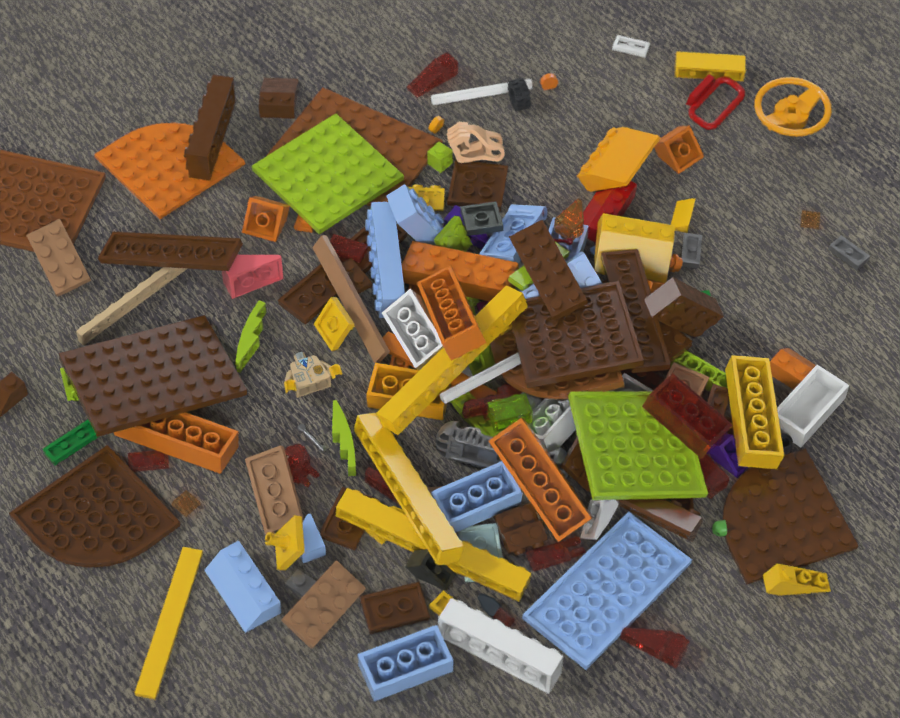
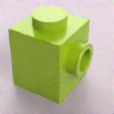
M438 142L427 152L428 165L442 173L453 163V150Z

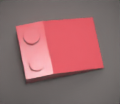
M237 255L230 270L222 271L223 283L231 298L239 297L284 279L281 256Z

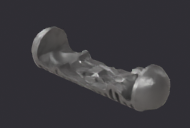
M450 421L445 423L437 433V450L446 459L464 462L465 464L481 468H487L502 461L488 442L493 437L482 434L479 428L465 427L460 429L458 421ZM557 447L556 450L548 453L565 478H567L568 474L560 467L567 452L561 447Z

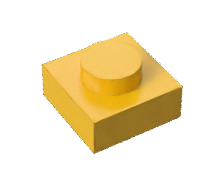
M443 590L430 603V609L440 616L452 597Z

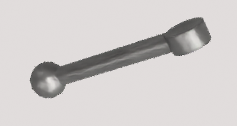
M304 424L298 425V430L303 432L318 447L319 452L323 453L326 451V447L321 445L306 430Z

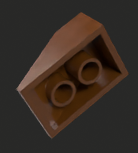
M264 78L259 96L260 118L295 119L299 79Z

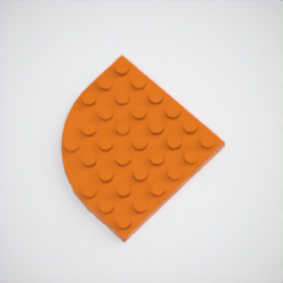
M161 123L139 128L94 154L95 158L159 219L167 216L245 165V160L223 141L211 180L189 178L188 170H186L187 159L184 158V150L189 146V135L193 134V125L182 123Z

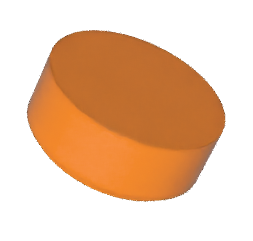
M549 73L541 78L540 84L544 90L557 87L558 79L556 75Z

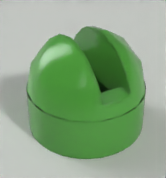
M719 520L713 524L712 532L716 536L722 537L727 535L726 520Z

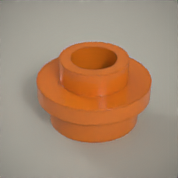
M673 254L670 260L669 271L673 273L675 271L679 272L683 263L682 258L677 254Z

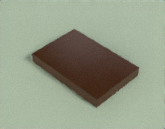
M342 487L319 533L324 540L356 551L366 530L336 517V506L347 489Z
M420 582L359 596L370 634L430 620V614Z

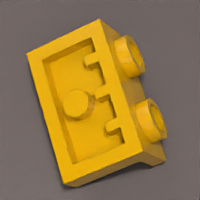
M418 184L408 187L410 189L413 188L418 197H422L427 206L430 205L434 211H444L445 188H441L438 185L425 188L423 185Z

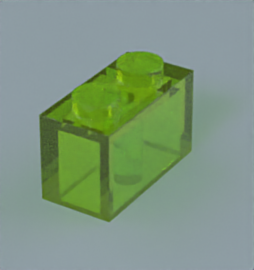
M526 393L515 394L508 398L495 399L492 402H488V416L494 433L505 430L520 418H524L528 424L532 423L533 412Z

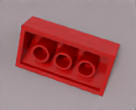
M630 181L627 186L598 190L576 222L589 226L587 239L596 242L597 225L603 213L621 217L624 215L635 197L637 183Z

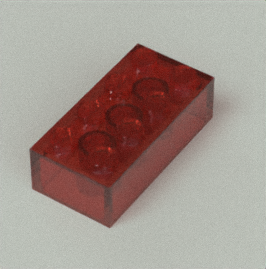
M674 373L650 393L642 406L701 459L726 436L733 426Z

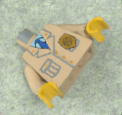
M299 352L294 355L295 362L290 364L291 370L286 373L284 380L285 393L295 390L296 397L298 398L331 387V377L334 379L337 374H343L339 364L331 366L314 355L306 358L304 352Z

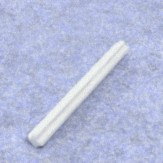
M525 79L528 89H532L531 79ZM508 82L434 94L431 96V102L433 105L508 93Z
M518 352L440 393L441 401L447 404L520 365Z

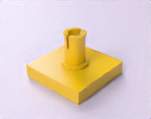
M337 297L329 299L314 322V326L331 351L337 350L350 330H353V327H355L354 322Z
M294 515L275 534L268 532L265 536V544L275 546L277 570H286L305 553L302 516Z

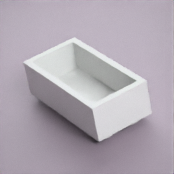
M816 365L777 407L781 434L790 435L793 443L801 448L844 401L849 385L819 365Z

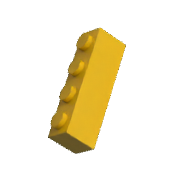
M676 52L675 77L705 79L710 74L714 77V80L725 76L734 81H744L746 67L745 56Z

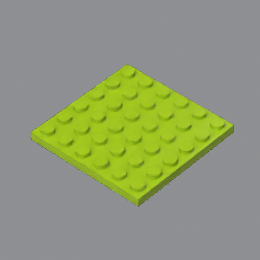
M336 113L252 165V171L290 205L319 235L404 180V175Z
M596 391L569 393L570 407L593 500L705 498L708 495L680 391Z

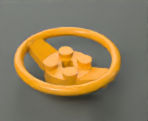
M784 77L772 80L760 88L754 101L755 112L762 125L768 127L770 131L772 130L785 136L802 137L814 134L826 126L832 114V106L827 94L816 84L801 78ZM794 84L808 88L799 97L789 95L788 98L779 100L775 105L774 113L765 116L761 107L762 98L773 87ZM821 99L825 107L823 118L816 125L803 129L807 125L809 113Z

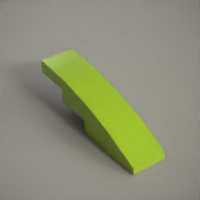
M260 300L250 313L238 343L236 369L239 373H241L260 346L259 334L263 330L262 318L267 313L266 303Z
M333 400V443H340V459H348V476H356L355 449L352 434L337 400Z

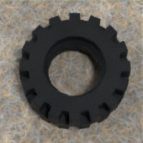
M519 78L508 81V95L515 111L530 108L531 97L525 79Z

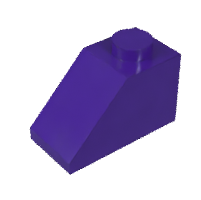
M719 434L718 437H713L705 444L711 458L736 478L749 468L738 466L735 438L732 434Z

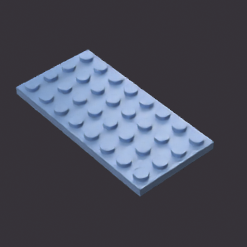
M628 512L522 615V619L582 668L587 670L691 564L692 559Z

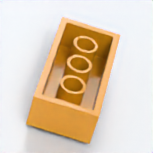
M375 363L366 394L367 407L381 409L420 370ZM451 383L442 392L450 389ZM439 394L418 416L443 421L447 404L441 401Z

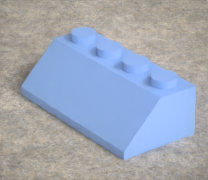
M239 541L220 550L205 569L206 574L245 633L282 613L280 601Z

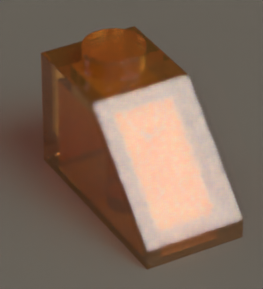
M580 198L555 218L554 231L565 239L572 238L574 240L579 238L584 231L583 208Z

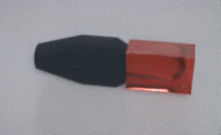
M483 593L478 596V601L483 610L490 617L501 621L508 628L511 627L516 619L502 608L495 598Z

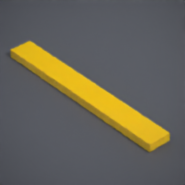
M188 547L182 548L135 690V696L154 700L157 698L203 556V550Z

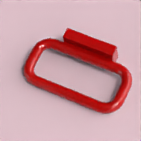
M708 74L688 97L686 102L690 106L688 115L692 121L707 130L716 129L744 99L745 90L740 84L729 77H719L714 81V77ZM722 83L728 84L738 92V96L714 122L708 123L697 116L695 111Z

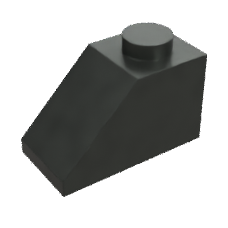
M427 549L415 550L405 566L416 578L447 591L456 575L445 564L437 565Z

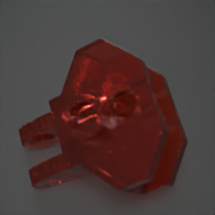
M296 444L285 449L286 456H289L287 460L293 482L309 487L311 483L306 476L310 474L317 479L320 475L310 466L311 457L306 448L301 444Z

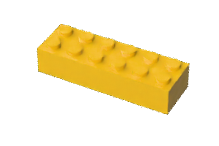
M731 355L725 372L738 466L777 469L784 457L770 360L769 358Z

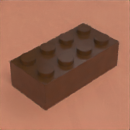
M674 277L644 299L652 318L692 337L702 335L704 331L717 324L724 317L715 298Z

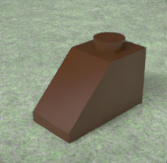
M13 372L0 381V417L28 395L25 382Z

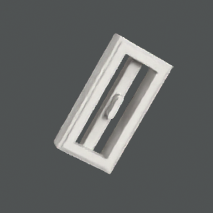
M617 35L612 50L646 57L650 43Z

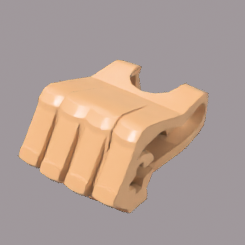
M457 122L454 126L447 129L449 145L459 163L478 160L498 162L505 156L502 136L499 133L485 130L477 125H468V122ZM470 134L475 135L479 140L470 143ZM491 139H498V142L496 143ZM499 150L500 154L493 155L491 151Z

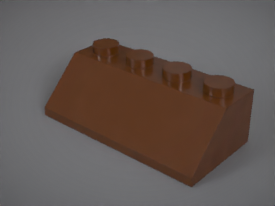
M665 499L616 500L620 507L693 542L703 523L699 512L691 508L687 511L681 508L682 504L675 500H671V502Z

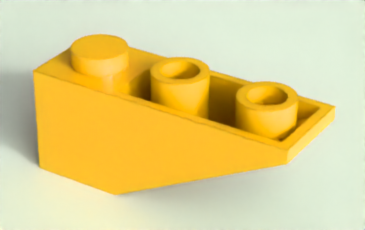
M777 563L763 574L766 593L781 596L831 592L827 573Z

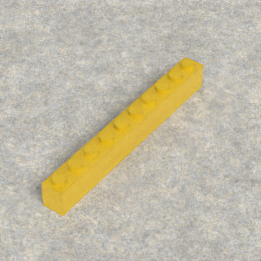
M506 285L475 316L486 344L453 360H450L443 347L376 413L381 425L399 435L528 307L524 294Z
M376 413L357 415L354 432L435 563L442 565L458 562L464 550L463 542L459 540L454 532V528L449 524L445 514L438 507L436 500L431 496L419 473L414 469L410 459L407 458L401 445L396 441L394 434L381 425Z
M346 489L336 506V517L411 552L427 549L405 514L399 512L395 507H388L375 498L364 496L358 490ZM463 540L464 550L460 560L445 565L452 571L519 602L530 582L531 573L524 567H517L508 560L493 556L489 551L478 549L470 542Z

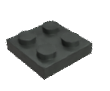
M497 202L460 207L467 236L504 231Z

